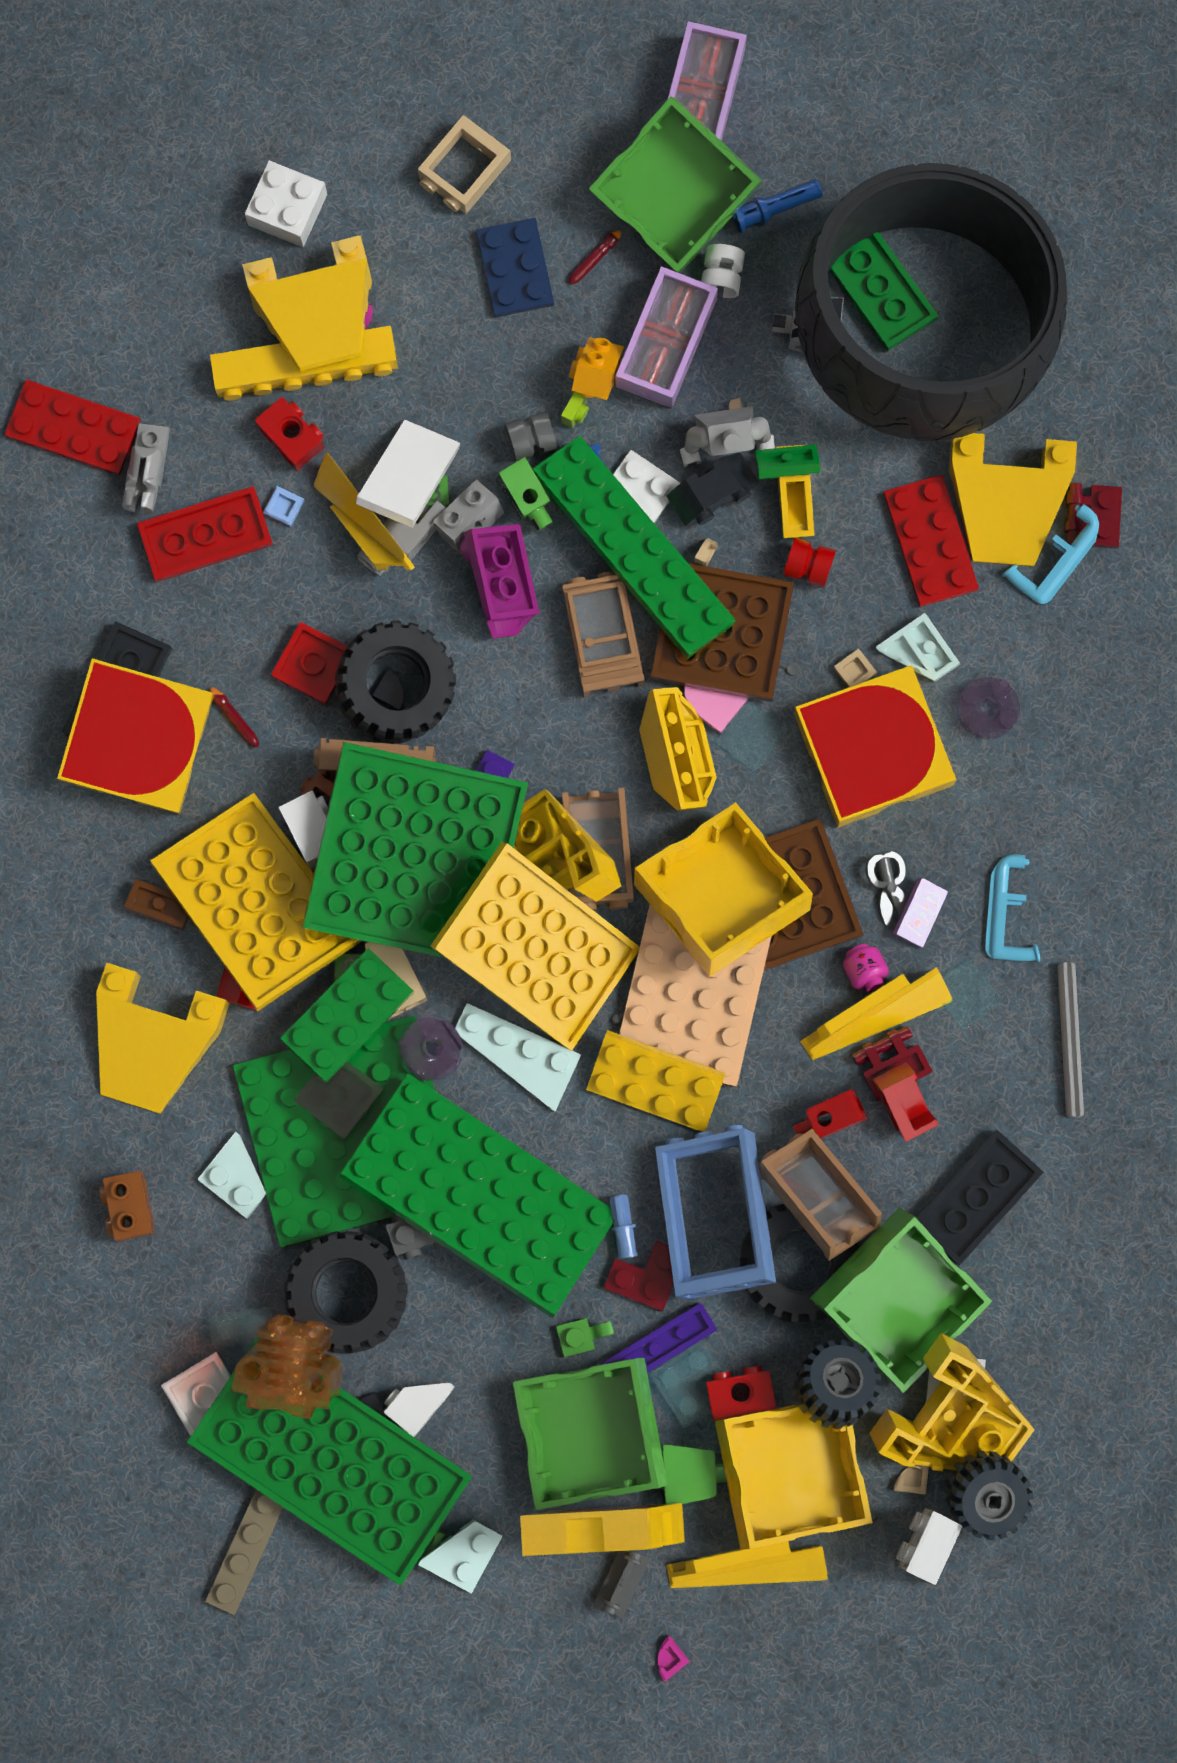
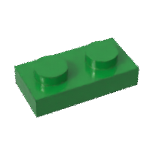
M816 444L755 450L759 479L820 473V460Z

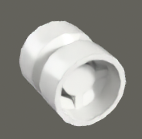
M726 244L709 245L706 249L704 266L707 269L703 271L701 282L713 287H724V298L737 297L741 277L738 273L743 270L745 252L738 247Z

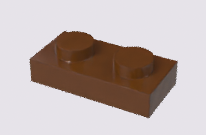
M135 879L124 905L125 911L183 931L189 916L171 891Z

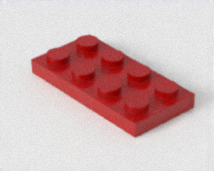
M26 379L5 436L120 476L141 419Z
M943 474L884 491L886 504L919 607L978 591L979 586Z
M254 486L137 523L156 583L273 546Z

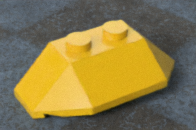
M678 687L652 689L648 694L639 731L653 790L677 811L704 808L708 803L707 799L712 792L717 778L704 722L697 715L691 703L682 696L683 693Z

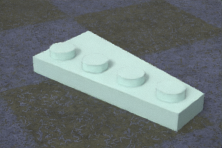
M468 1003L454 1030V1033L556 1112L581 1054L570 1051L557 1043Z

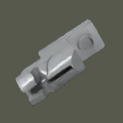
M139 423L136 444L132 447L130 464L127 471L126 487L122 502L124 509L135 512L138 497L142 496L141 508L144 509V514L153 512L158 488H161L170 433L169 427Z
M438 501L432 507L428 505L418 518L420 522L418 524L415 523L413 528L390 518H387L383 525L409 560L412 561L437 530L433 521L446 507ZM363 550L357 555L359 562L376 575L381 576L385 571L377 570Z

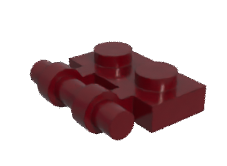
M1070 483V493L1066 495V506H1069L1068 521L1065 522L1064 532L1067 533V543L1071 545L1087 524L1080 521V518L1076 516L1077 511L1075 510L1077 505L1082 507L1085 504L1097 515L1099 520L1096 542L1092 547L1118 549L1122 487L1091 485L1090 496L1082 495L1081 483Z
M908 1026L898 1031L893 1029L886 1033V1037L873 1044L868 1042L861 1046V1050L852 1054L857 1065L867 1060L870 1062L872 1068L862 1073L876 1102L880 1101L881 1097L873 1079L905 1062L915 1071L917 1075L915 1081L933 1073L919 1044L908 1050L903 1042L913 1037ZM893 1047L897 1055L882 1063L878 1055Z

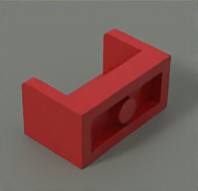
M907 1062L873 1079L897 1133L905 1142L938 1125L936 1118L928 1110L915 1081L917 1075Z

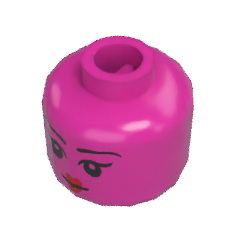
M861 944L846 953L847 958L843 962V969L853 988L856 990H866L870 993L884 985L883 981L888 976L889 968L877 947Z

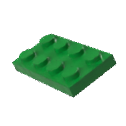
M879 232L849 248L829 269L887 352L938 320L939 316Z
M368 948L289 1028L280 1040L327 1083L414 994V990Z

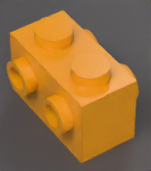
M589 337L585 347H579L576 360L572 362L569 378L574 379L571 391L578 392L587 398L597 397L607 400L616 380L624 346L613 344L605 338Z

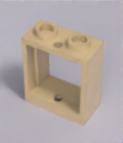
M463 115L418 168L419 179L421 180L419 183L427 192L434 194L436 191L444 197L443 202L452 211L457 212L460 209L463 213L467 214L511 161V151ZM460 137L492 160L464 195L433 172L434 168Z

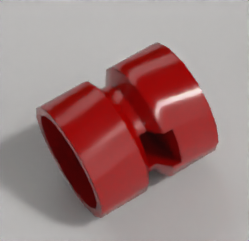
M795 537L783 575L793 579H801L803 576H807L809 584L824 588L836 550L822 545L812 549L810 542Z

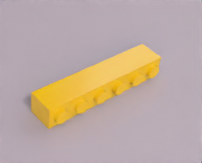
M391 326L364 330L360 357L304 371L298 369L282 348L281 343L210 355L218 398L224 397V400L227 401L240 399L242 394L254 392L256 396L268 395L275 388L284 387L286 391H294L302 388V384L312 382L316 386H325L331 384L332 379L343 377L345 381H356L362 378V374L374 373L375 376H386L391 374L393 369H398Z

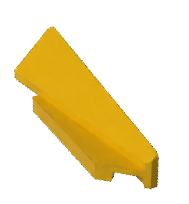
M327 452L324 455L314 482L316 490L333 504L330 508L377 570H388V566H403L406 570L414 569L415 567L375 513L356 504L358 491Z
M937 967L911 984L902 974L826 1022L817 1031L800 1042L811 1059L814 1060L951 1003L952 997Z
M788 1541L753 1549H738L666 1565L671 1588L828 1579L824 1551L821 1545L790 1551Z

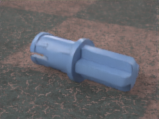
M625 1194L610 1197L612 1218L615 1221L611 1231H615L618 1259L638 1256L633 1227H636V1224H632L628 1196Z

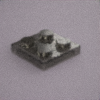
M347 1061L327 1083L315 1073L294 1101L345 1140L383 1092V1088Z

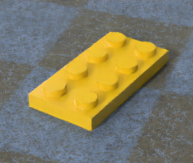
M607 1030L586 1090L705 1132L726 1073Z

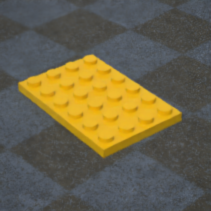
M252 793L150 860L155 871L257 1012L361 942V940L302 927L314 874L255 793Z
M501 842L430 946L570 1051L573 1050L640 949L636 943L505 842Z

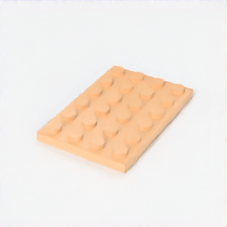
M650 905L620 1035L725 1072L723 1084L737 1087L771 937L709 977Z

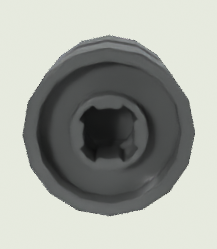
M546 411L530 416L528 422L519 419L505 423L507 436L510 444L512 443L514 449L512 452L516 462L524 457L526 459L533 457L535 451L545 454L557 450L555 435Z

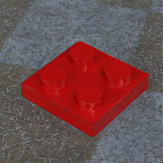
M300 622L272 671L271 677L327 705L336 688V671L347 645Z

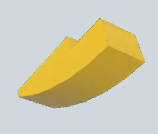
M781 446V447H776V448L793 447V446ZM810 474L778 477L783 538L815 536Z

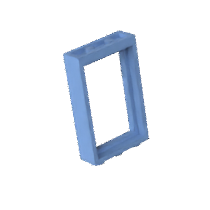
M733 1125L724 1128L723 1133L700 1132L695 1134V1139L684 1141V1138H672L665 1141L666 1145L655 1147L675 1296L684 1300H691L776 1283L755 1133L743 1128L742 1125ZM738 1147L755 1264L691 1277L675 1160Z

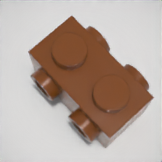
M135 1171L103 1178L104 1186L99 1187L103 1206L108 1205L110 1217L105 1218L108 1236H114V1241L124 1242L156 1235L144 1172ZM126 1187L127 1192L121 1197L120 1190ZM132 1218V1225L127 1228L126 1221Z

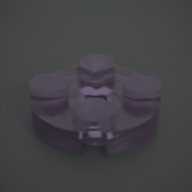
M984 677L974 680L962 691L957 704V713L960 723L971 734L982 739H996L1007 734L1016 724L1020 713V703L1016 692L1006 680ZM985 700H989L991 704H996L997 709L993 711V716H988L986 712L980 711V707L984 706Z
M423 1017L406 1028L403 1037L399 1040L398 1049L407 1068L419 1080H439L453 1073L459 1066L462 1041L455 1027L448 1021ZM426 1042L436 1044L437 1048L434 1050L436 1056L427 1052Z

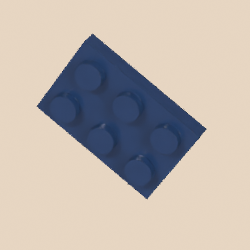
M536 217L476 229L495 318L554 306Z

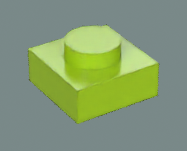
M578 392L573 393L561 415L562 424L573 428L576 421L579 423L583 422L589 410V407L586 406L587 397L582 396Z

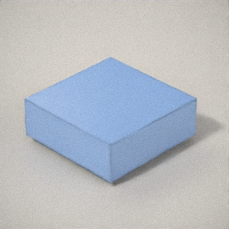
M276 486L263 514L291 527L305 500Z

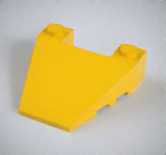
M361 235L331 242L336 265L281 279L277 278L272 257L242 264L254 311L259 317L261 316L272 335H275L281 342L282 348L300 371L360 357L365 330V313L368 311V294L372 285Z
M972 433L967 436L951 439L949 474L962 517L972 561L1034 567L1075 473L1077 442L1046 439L1042 447L1041 468L983 464L985 434Z
M544 789L524 802L514 845L516 851L566 890L574 887L575 890L596 902L621 887L614 860L548 790Z
M106 962L96 992L100 1095L161 1114L187 1076L219 1036L230 1004L225 999L196 991L186 1020L132 1004L141 976L135 971Z
M940 1333L923 1357L932 1376L940 1380V1384L913 1421L889 1409L885 1410L869 1433L878 1453L903 1466H929L932 1470L942 1472L943 1469L957 1470L954 1465L958 1461L962 1465L966 1462L965 1456L971 1454L975 1458L978 1451H984L987 1455H989L990 1451L997 1452L1000 1456L1004 1455L1012 1462L1034 1432L1033 1426L967 1346Z

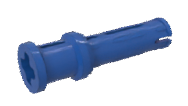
M814 179L811 182L767 199L763 197L755 198L754 202L742 206L733 215L732 218L738 232H745V228L760 222L763 224L768 223L771 220V216L822 198L821 186L818 180Z

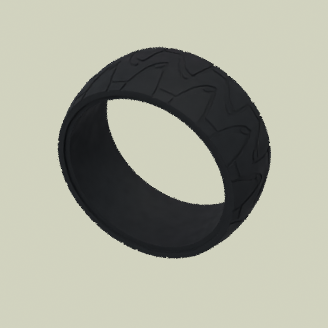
M942 163L911 164L881 172L859 184L844 196L823 219L810 242L799 271L795 300L796 325L799 330L798 336L805 360L819 386L823 387V391L837 406L850 416L852 415L855 420L868 427L871 426L872 429L884 434L911 440L913 438L916 441L950 440L981 431L999 421L1016 409L1039 384L1055 357L1063 333L1067 314L1066 305L1068 304L1066 272L1059 245L1057 246V241L1051 229L1037 210H1034L1033 206L1024 197L1019 196L1018 192L989 175L980 174L977 170L962 166L958 167L957 165ZM918 227L953 233L968 239L986 250L1010 273L1019 287L1028 310L1030 345L1006 366L993 373L974 379L945 382L919 379L905 375L877 361L849 335L833 306L828 285V271L836 260L849 248L877 232Z

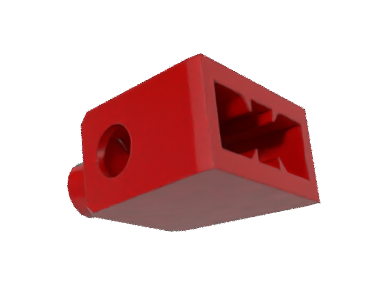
M850 1089L806 1109L808 1117L793 1123V1128L796 1134H805L813 1129L822 1140L867 1121L868 1117L857 1092ZM830 1113L832 1117L831 1123L821 1126L818 1117Z

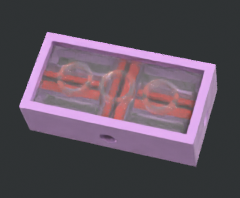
M688 21L668 99L671 96L677 98L722 141L745 52L747 35Z
M661 266L617 371L616 387L672 409L717 301L718 288Z

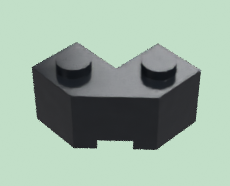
M740 452L721 457L712 463V468L701 473L699 476L694 473L687 477L666 495L685 526L698 523L699 526L704 525L715 517L713 512L722 504L732 501L739 504L752 495L750 490L759 482Z

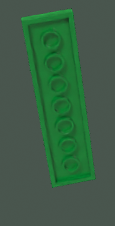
M581 436L575 438L532 469L545 491L686 659L734 625L735 618Z

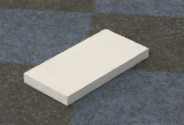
M404 420L358 494L356 504L413 528L456 456L460 443Z

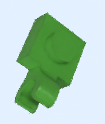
M585 1318L556 1326L564 1357L594 1350V1339L614 1334L611 1321L590 1327L588 1319Z

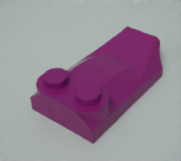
M520 524L467 530L464 532L465 536L461 539L460 551L462 556L472 564L480 600L492 639L516 636L535 615L540 614Z

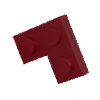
M656 1240L645 1270L615 1258L604 1289L663 1311L674 1284L669 1245Z

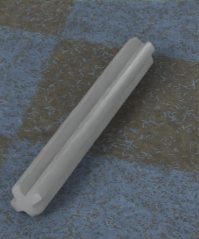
M1063 962L1058 965L1065 1106L1067 1117L1078 1118L1084 1115L1076 967L1072 962Z

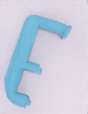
M1085 504L1082 507L1079 505L1075 507L1077 511L1076 516L1087 524L1073 543L1069 545L1056 534L1052 538L1054 541L1053 546L1064 554L1039 587L1018 571L1017 564L1002 573L1003 577H1006L1016 588L1038 604H1046L1054 597L1096 542L1099 520L1097 515Z
M1012 854L1001 858L991 874L985 951L993 959L1040 962V954L1036 944H1033V947L1027 948L1004 946L1007 905L1022 906V903H1026V895L1008 893L1009 868L1024 869L1025 865H1029V859H1025V855Z

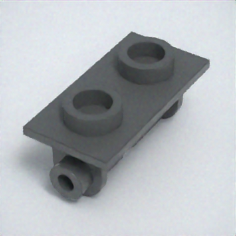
M633 1550L618 1551L594 1605L623 1618L650 1559Z

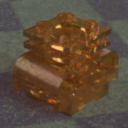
M275 1315L274 1318L270 1317L258 1330L257 1337H260V1339L237 1363L232 1391L248 1394L246 1407L260 1410L270 1408L281 1409L293 1416L310 1419L316 1407L328 1409L330 1400L334 1395H339L342 1365L335 1356L326 1354L331 1346V1341L328 1340L333 1334V1329L325 1328V1324L319 1321H307V1324L293 1322L294 1318L287 1315Z

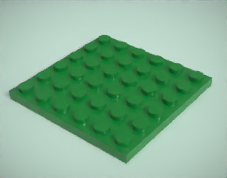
M343 742L302 927L443 957L430 946L501 842H505L514 848L528 782Z
M415 1015L383 1024L327 1083L292 1050L233 1065L280 1248L313 1240L317 1237L320 1238L326 1236L327 1233L341 1232L396 1216V1214L341 1179L339 1175L408 1073L435 1091Z

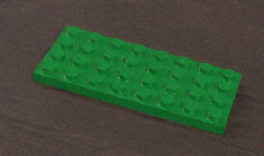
M409 1073L339 1175L341 1179L551 1318L556 1315L615 1221L612 1218L609 1206Z
M258 1334L187 1441L188 1444L400 1586H402L473 1477L261 1334Z

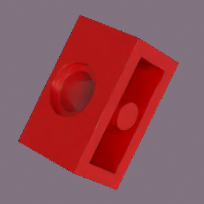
M280 397L254 421L257 429L290 465L298 471L324 449L322 441L324 435L314 423L308 425L301 418L304 413L295 402L291 401L288 404L283 397ZM296 427L300 432L296 437L288 438L284 436L288 428Z
M761 1366L742 1369V1376L731 1377L730 1371L712 1374V1381L706 1382L712 1420L777 1409L770 1371L762 1372ZM736 1383H743L749 1389V1396L743 1402L734 1400L731 1395V1389Z

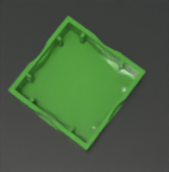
M671 96L642 128L634 143L625 152L616 157L589 189L620 219L634 227L641 234L645 242L677 273H681L764 181L677 98Z
M901 1207L810 1298L852 1343L860 1345L858 1349L860 1352L863 1353L867 1350L871 1354L868 1357L869 1361H876L878 1365L877 1370L903 1393L928 1368L923 1357L940 1333L954 1339L992 1302L965 1271L951 1262L943 1247L913 1215Z
M645 1358L630 1359L513 1382L520 1426L527 1443V1466L535 1510L668 1486Z

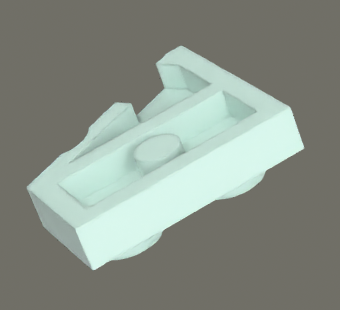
M925 613L876 646L877 650L906 667L912 665L915 672L934 682L960 665L958 659Z
M235 1132L198 1180L248 1219L266 1196V1191L241 1136Z
M472 1519L461 1527L458 1533L443 1540L440 1546L426 1556H421L417 1564L472 1594L502 1535Z

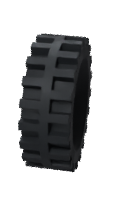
M801 1201L809 1212L819 1206V1204L812 1203V1201ZM785 1204L774 1206L766 1211L772 1252L778 1241L786 1235L795 1232L808 1233ZM826 1207L815 1214L814 1218L824 1227L841 1215L830 1210V1207ZM750 1229L741 1246L739 1267L755 1264ZM855 1243L831 1259L827 1277L821 1285L813 1290L802 1292L790 1290L776 1278V1283L747 1288L751 1296L750 1298L764 1312L782 1321L807 1323L826 1318L827 1316L810 1298L860 1246L858 1243Z

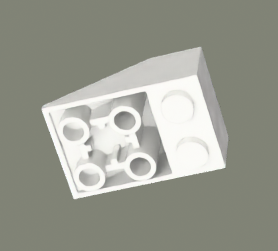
M926 1508L923 1513L916 1512L909 1528L914 1533L909 1543L903 1541L896 1556V1559L900 1561L898 1567L936 1585L962 1525Z

